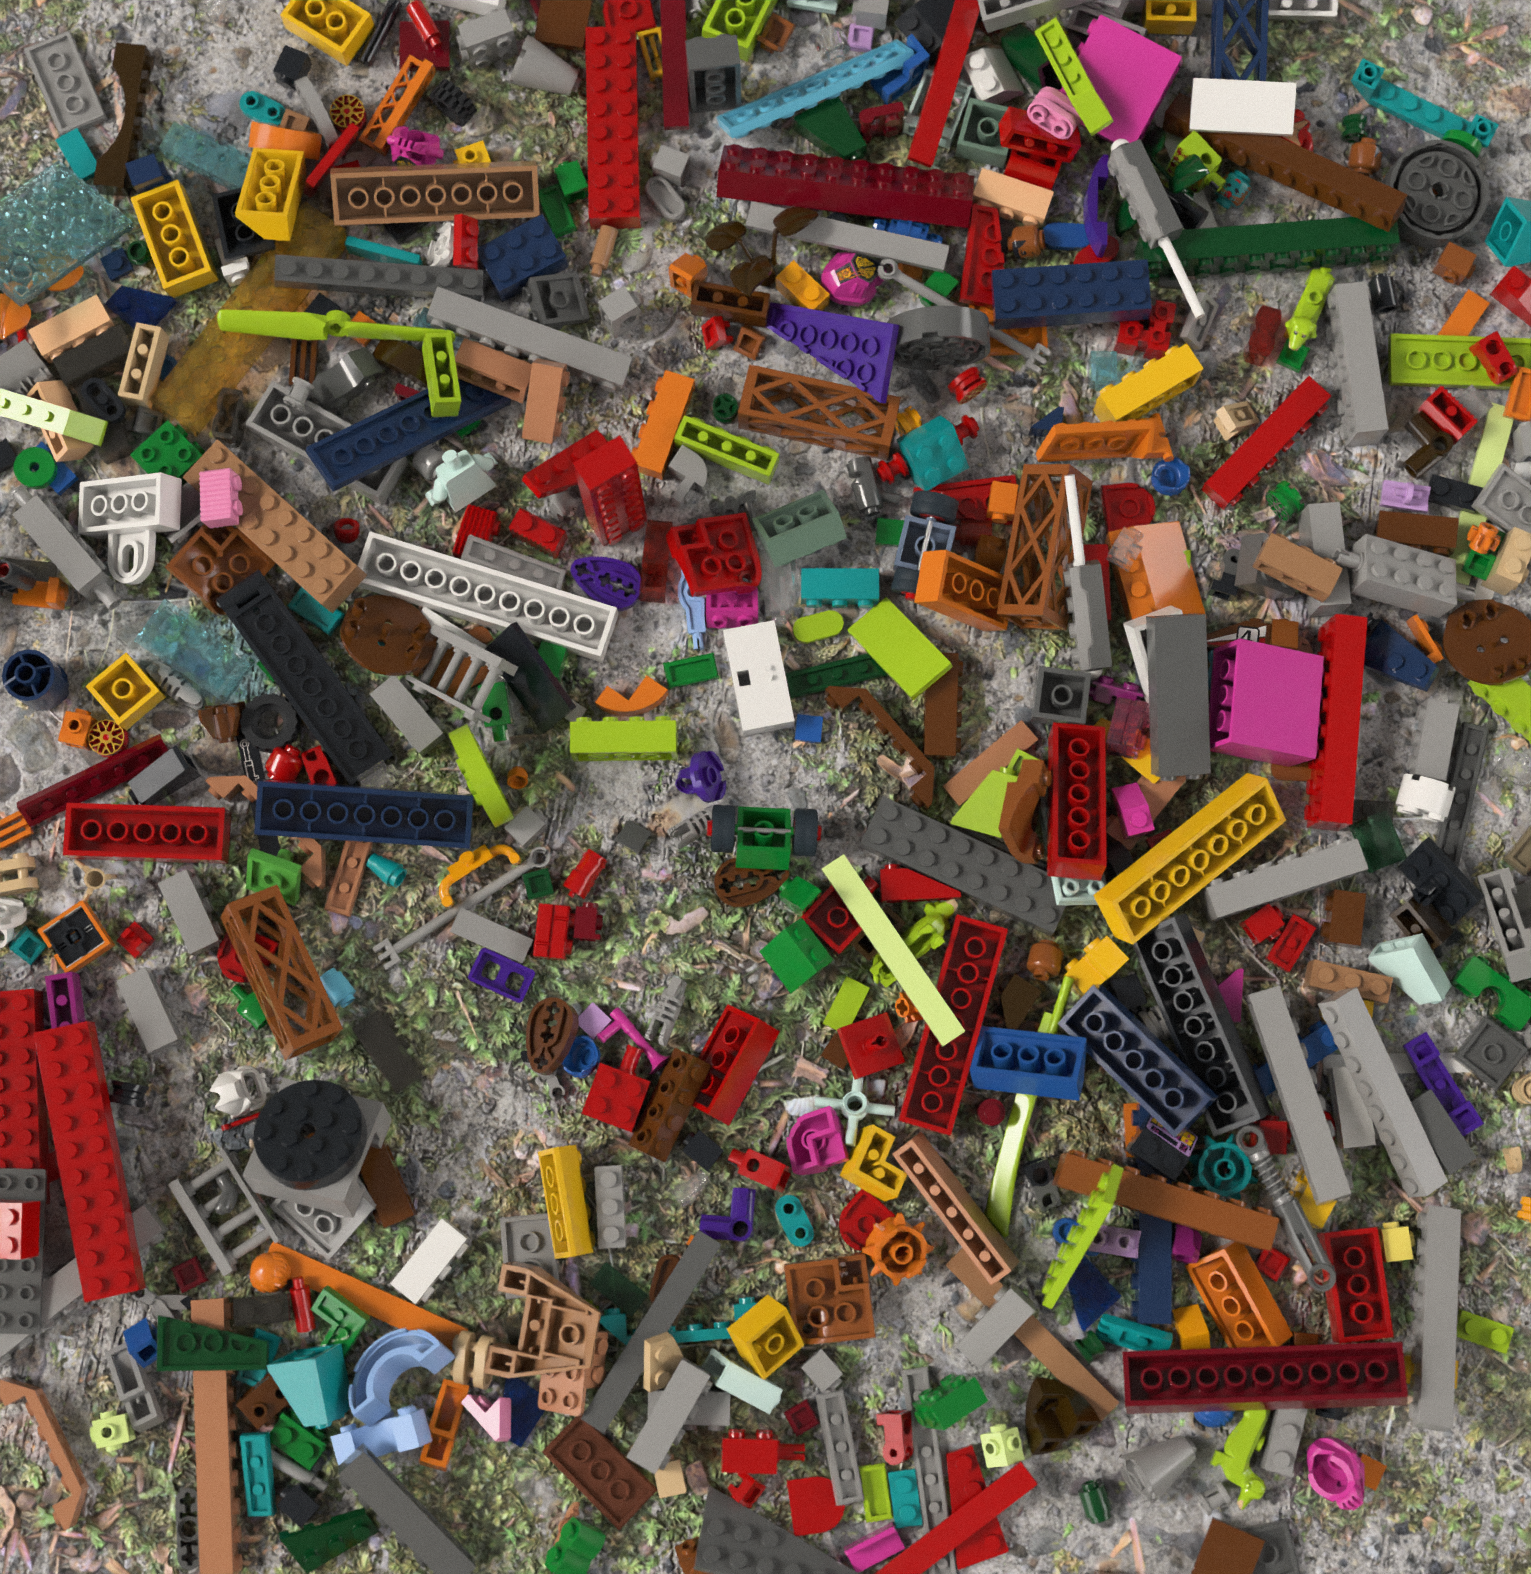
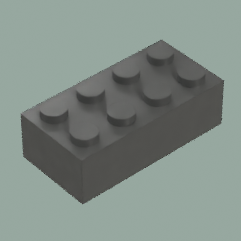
M720 34L713 38L694 37L691 40L685 41L692 114L740 107L741 69L737 35Z

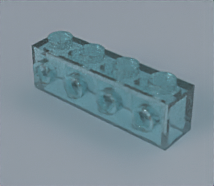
M173 122L159 146L165 158L229 190L243 186L251 156L246 158L240 155L241 153L234 147L229 145L224 147L215 138L209 135L202 136L187 124L180 125Z

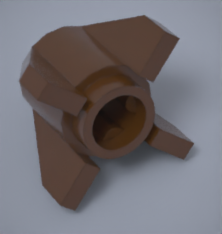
M245 701L217 706L207 705L205 709L198 710L199 721L213 739H219V743L235 741L234 737L240 735V719L242 718V710L246 708Z

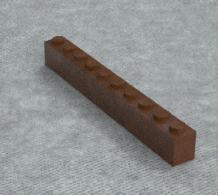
M1179 93L1164 114L1162 129L1181 139H1185L1193 132L1189 131L1190 97ZM1197 132L1219 156L1387 232L1391 230L1403 212L1408 194L1278 136Z

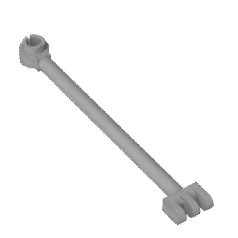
M885 259L880 262L883 265L878 266V275L881 279L897 281L938 306H958L902 273L898 269L897 263L892 259ZM885 265H891L893 271L891 273H886L883 267ZM989 324L990 337L1028 358L1024 366L1040 375L1042 369L1034 363L1038 362L1045 366L1047 360L1041 357L1040 353L1050 357L1053 352L1040 343H1037L1033 350L1001 330H994V326Z
M544 847L534 848L526 861L392 945L391 941L386 938L372 949L377 953L385 948L386 951L379 955L378 959L382 962L390 957L392 960L383 967L386 971L402 962L399 956L400 952L454 919L460 907L468 910L531 869L547 867L551 862V854H547L548 850ZM539 854L546 855L545 861L542 863H538L536 860Z

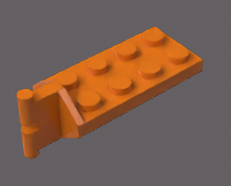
M1159 413L1152 414L1150 418H1136L1119 422L1108 420L1100 423H1058L1053 425L1035 453L1038 462L1123 457L1140 459L1163 458L1165 462H1170L1174 459L1168 438L1163 437L1166 435Z

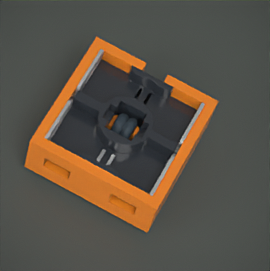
M83 900L37 930L48 948L56 951L57 954L54 957L65 973H76L116 946L88 902Z

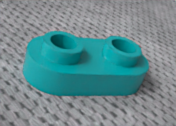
M256 91L244 93L239 101L240 108L246 117L256 122L272 123L280 126L285 113V108L280 103ZM251 100H255V101H256L255 104H253V105H248V102H249V101H251ZM271 112H277L275 116H269Z
M785 1195L779 1198L775 1205V1212L789 1241L798 1247L808 1245L813 1239L814 1230L801 1202L792 1195ZM787 1203L792 1204L794 1207L791 1214H786L783 1210L784 1205ZM803 1228L806 1232L805 1236L797 1238L795 1235L796 1229Z

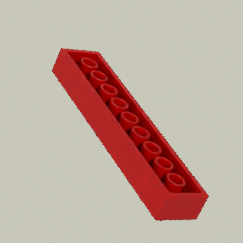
M84 1021L33 1033L84 1303L144 1289L146 1285L95 1022Z

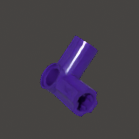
M733 1188L730 1216L701 1214L699 1230L717 1240L737 1242L750 1240L754 1233L753 1221L756 1189ZM739 1222H744L748 1226V1232L743 1237H738L734 1233V1227Z

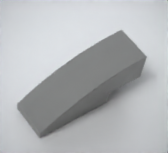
M126 1342L106 1351L105 1356L120 1401L125 1405L132 1429L141 1433L164 1422V1416L145 1369L129 1354Z

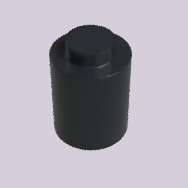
M1386 273L1373 276L1372 280L1368 283L1374 313L1386 314L1397 310L1400 305L1393 277L1387 276Z

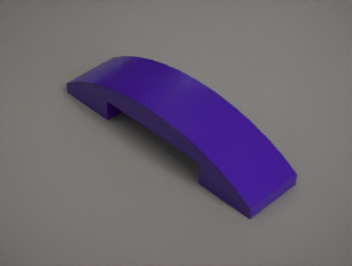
M1103 154L1094 168L1085 193L1083 205L1086 235L1097 257H1103L1107 247V222L1097 221L1098 190H1104L1108 179V155Z
M1423 1032L1403 1045L1405 1053L1425 1090L1431 1089L1462 1136L1483 1125L1484 1123L1470 1101H1466L1439 1058L1441 1054L1428 1033Z

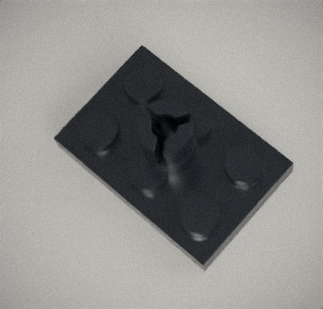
M1430 837L1425 839L1398 866L1404 875L1416 886L1413 890V897L1419 904L1423 902V906L1432 904L1452 926L1485 897Z

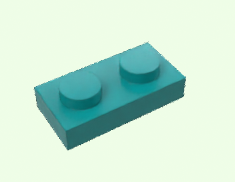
M915 1468L887 1471L895 1528L923 1525Z

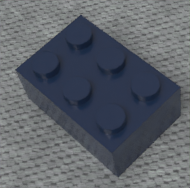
M542 214L478 247V261L502 302L521 293L530 277L554 275L568 268L567 257Z

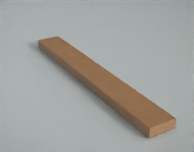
M961 1248L945 1266L984 1305L990 1307L996 1301L993 1296L1003 1285L997 1281L991 1286L965 1250ZM1033 1315L1013 1334L1061 1383L1069 1386L1085 1398L1101 1421L1119 1404Z

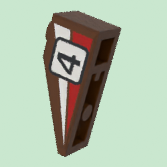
M1251 618L1249 621H1243L1206 634L1207 653L1237 639L1270 645L1272 624L1264 623L1265 620Z

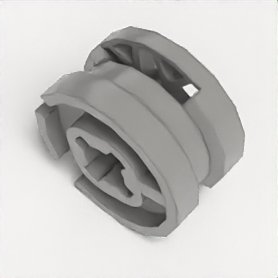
M1158 1005L1151 1007L1148 1012L1142 1011L1137 1013V1019L1160 1041L1172 1039Z

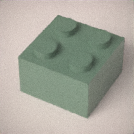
M969 98L955 156L1004 168L1009 148L1001 146L998 124L1008 107Z

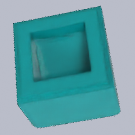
M26 925L8 944L11 951L30 965L48 947L44 940Z

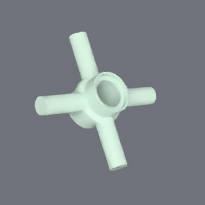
M853 1077L852 1091L847 1093L843 1099L815 1097V1107L824 1108L831 1106L833 1109L841 1110L842 1114L848 1119L845 1138L846 1146L856 1145L858 1121L862 1120L868 1113L887 1116L895 1115L894 1105L869 1103L867 1097L862 1093L864 1077L856 1080ZM856 1101L862 1105V1108L858 1111H852L848 1108V1105Z

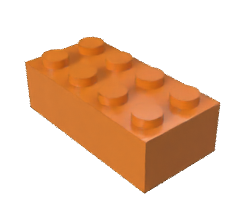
M948 550L923 552L914 603L981 631L1007 630L1008 620L997 614L1004 575Z

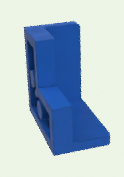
M913 34L907 37L906 46L914 51V55L904 62L903 69H893L886 72L884 77L870 81V85L885 104H891L918 85L925 69L928 70L930 55Z

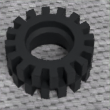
M443 79L430 93V99L437 105L439 111H442L443 115L449 117V120L454 121L458 126L464 127L477 112L476 106L470 98H467L465 92H462L458 86L456 87L454 83L449 82L447 79Z

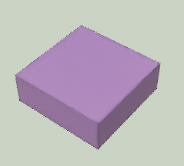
M850 23L846 50L865 53L872 50L874 28Z
M593 1002L578 1017L579 1026L593 1040L597 1037L596 1034L602 1032L612 1022Z

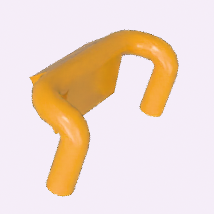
M483 844L474 851L462 853L457 862L447 867L450 874L439 885V896L442 905L446 908H452L454 901L449 893L450 886L489 860L502 854L507 856L513 865L517 866L521 862L520 856L512 847L506 844H497L489 849Z

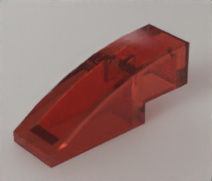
M647 520L639 588L640 601L665 603L671 553L666 535L670 528L673 527V522Z

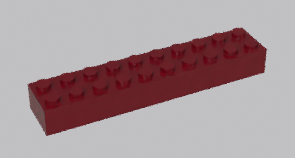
M738 144L724 145L718 168L716 197L968 228L973 201L974 176L964 172L948 173L940 169L924 170L918 169L915 166L900 167L893 166L890 163L876 164L868 163L865 160L851 161L835 156L827 158L819 157L812 153L803 155L787 150L779 152L767 150L763 147L746 148Z
M1402 1342L1122 1352L1127 1414L1407 1405L1408 1401Z

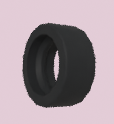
M1116 841L1106 847L1105 870L1110 879L1113 880L1135 862L1120 841Z

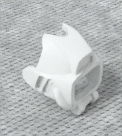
M244 1065L239 1066L236 1070L218 1074L217 1079L210 1088L211 1092H216L220 1095V1100L215 1108L231 1115V1119L244 1116L251 1111L261 1108L265 1103L266 1094L271 1092L265 1081V1073L259 1074L254 1067ZM244 1076H252L258 1092L256 1099L250 1098Z

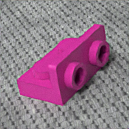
M758 587L749 593L737 594V591L706 595L707 628H736L757 624Z

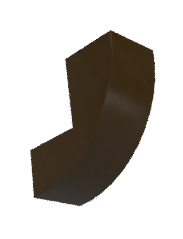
M381 339L372 353L376 361L385 369L398 370L419 387L428 388L423 352L399 340Z

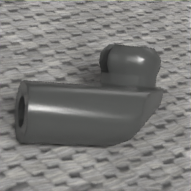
M224 1173L215 1179L222 1190L218 1202L215 1203V1211L220 1215L230 1213L238 1199V1190L228 1173Z

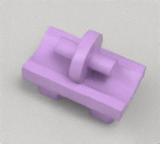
M1384 480L1380 507L1426 514L1428 512V499L1431 487L1415 485L1412 482L1403 483Z
M1101 1225L1088 1251L1138 1258L1141 1231Z

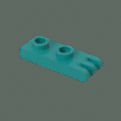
M1109 1314L1102 1315L1095 1331V1335L1099 1340L1135 1351L1169 1350L1173 1339L1172 1333Z

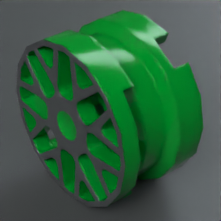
M1282 480L1277 484L1274 491L1269 490L1265 494V498L1275 515L1281 520L1288 522L1294 513H1300L1305 508V504H1300L1302 497L1295 488H1289L1290 483Z

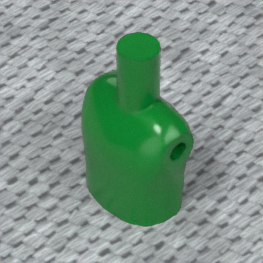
M236 984L231 989V992L241 1001L237 1007V1012L259 1031L268 1022L254 991L248 994L239 984Z

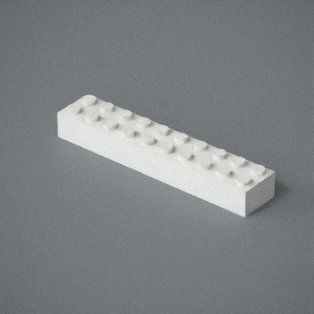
M371 531L358 563V567L367 576L357 587L382 595L400 598L408 603L427 607L428 609L501 632L517 621L530 641L540 644L541 641H546L567 648L569 653L603 663L619 615L616 607Z

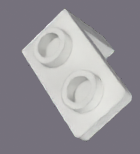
M216 239L215 245L223 265L221 269L229 286L232 287L253 280L254 277L247 257L226 262L221 239Z

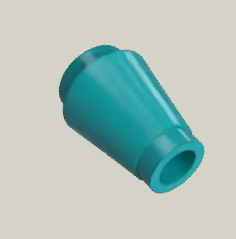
M376 853L370 856L366 864L388 887L393 886L397 888L407 875V870L403 868V864Z

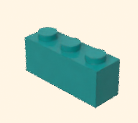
M801 568V604H806L807 608H821L822 605H832L833 608H847L848 605H858L859 608H873V605H877L879 602V568Z

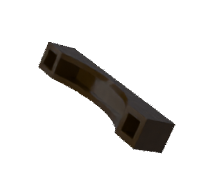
M116 42L112 66L119 76L124 89L125 115L122 127L115 141L107 152L97 160L93 185L99 194L130 197V191L134 187L125 163L139 159L137 147L138 141H141L143 137L141 122L147 112L145 97L150 92V80L148 78L149 72L154 68V57L150 54L146 45Z

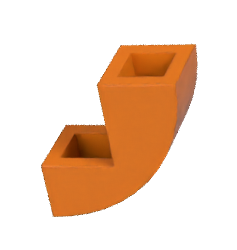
M251 121L248 147L304 151L305 158L319 160L322 134L306 130L289 129L272 123Z
M646 675L629 700L609 686H606L595 701L597 708L609 714L636 716L656 708L668 697L669 693L665 687Z

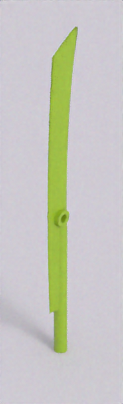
M1064 976L1053 1013L1044 1012L1037 1032L1058 1033L1060 1026L1058 1023L1063 1017L1074 983L1073 978ZM1016 1093L987 1199L984 1215L1004 1237H1008L1016 1176L1026 1133L1037 1099L1036 1095Z

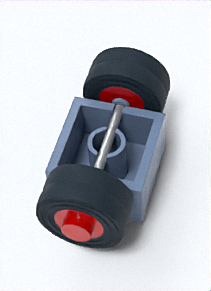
M936 490L915 491L910 507V514L913 516L906 515L893 567L895 573L891 591L904 596L906 600L914 602L923 552L948 550L951 552L956 526L947 524H953L956 520V513L959 507L958 500Z

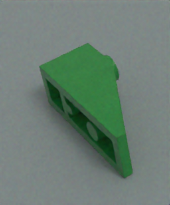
M796 876L793 880L789 877L779 887L781 891L779 898L799 917L821 896V890L799 876Z

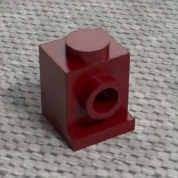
M583 902L582 907L576 906L573 938L577 941L602 942V936L597 934V930H602L603 915L599 914L598 903Z

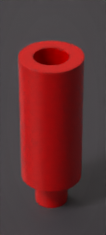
M421 0L411 2L407 6L406 11L426 44H431L433 49L440 48L442 46L440 41L441 33Z
M297 1276L292 1279L294 1287L290 1288L296 1330L298 1333H305L316 1329L314 1312L311 1310L313 1304L310 1287L304 1284L303 1276Z

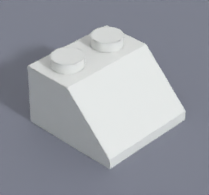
M981 48L966 55L960 77L969 85H972L971 98L999 105L1024 94V89L1003 49Z

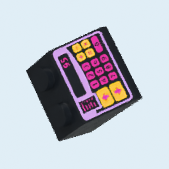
M1149 1113L1125 1151L1162 1177L1167 1178L1168 1181H1175L1189 1161L1200 1136L1188 1129L1182 1136L1174 1138Z

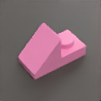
M468 1394L461 1403L495 1441L508 1442L511 1438V1398L500 1397L492 1405L491 1401L484 1395Z

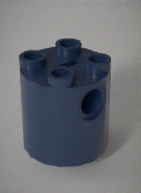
M31 649L18 651L4 665L2 672L3 686L10 695L33 710H50L67 699L69 695V681L66 672L60 665L40 651Z

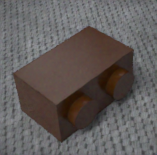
M1334 889L1325 896L1323 910L1327 911L1326 921L1322 922L1320 936L1324 937L1323 944L1348 948L1361 946L1366 901L1365 893Z

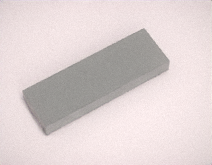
M461 907L450 929V932L521 964H523L533 939Z

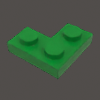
M329 1285L323 1288L311 1308L313 1312L332 1325L320 1346L341 1343L345 1359L371 1317Z

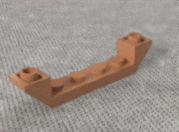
M246 775L208 777L205 780L211 786L208 791L217 800L223 797L230 802L242 788L244 789L241 793L253 803L257 800V785ZM296 837L300 840L298 846L308 856L314 853L302 865L301 871L305 874L302 879L312 889L318 886L323 890L326 887V849L314 838Z
M8 1377L0 1378V1402L7 1406L26 1397V1409L32 1417L35 1416L39 1425L37 1427L38 1434L44 1442H47L51 1450L49 1457L52 1463L59 1467L63 1475L61 1476V1482L64 1488L72 1494L70 1497L52 1506L54 1509L53 1518L59 1527L62 1526L65 1531L77 1525L89 1485L43 1388Z

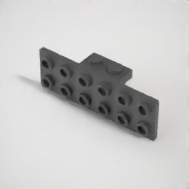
M0 1168V1199L40 1201L39 1256L21 1260L0 1259V1334H39L41 1332L47 1191L46 1169Z

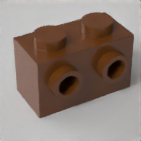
M270 1373L241 1395L236 1404L257 1430L262 1425L266 1427L271 1425L279 1417L277 1413L285 1406L287 1409L291 1408Z

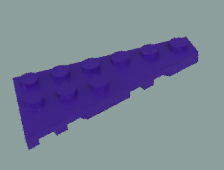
M770 302L766 325L768 329L786 341L792 342L801 351L810 354L816 358V361L843 379L849 380L863 392L869 393L878 402L886 403L900 325Z

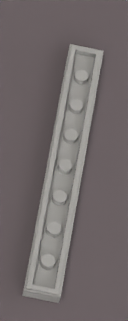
M752 201L746 221V228L773 234V230L776 228L773 220L785 209ZM820 216L800 232L791 236H783L880 259H892L898 263L944 273L950 249L949 245Z
M928 1366L901 1370L906 1410H911L913 1461L924 1535L949 1516L937 1429L921 1426L914 1415L916 1410L912 1404L919 1399L918 1395L921 1392L931 1388ZM954 1549L929 1568V1574H957Z

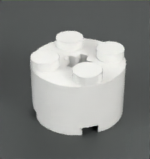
M1404 774L1395 803L1398 806L1396 812L1410 816L1412 814L1418 815L1419 813L1423 814V820L1433 823L1438 821L1444 822V819L1448 818L1456 787H1449L1447 783L1420 776L1418 781L1412 779L1413 774Z

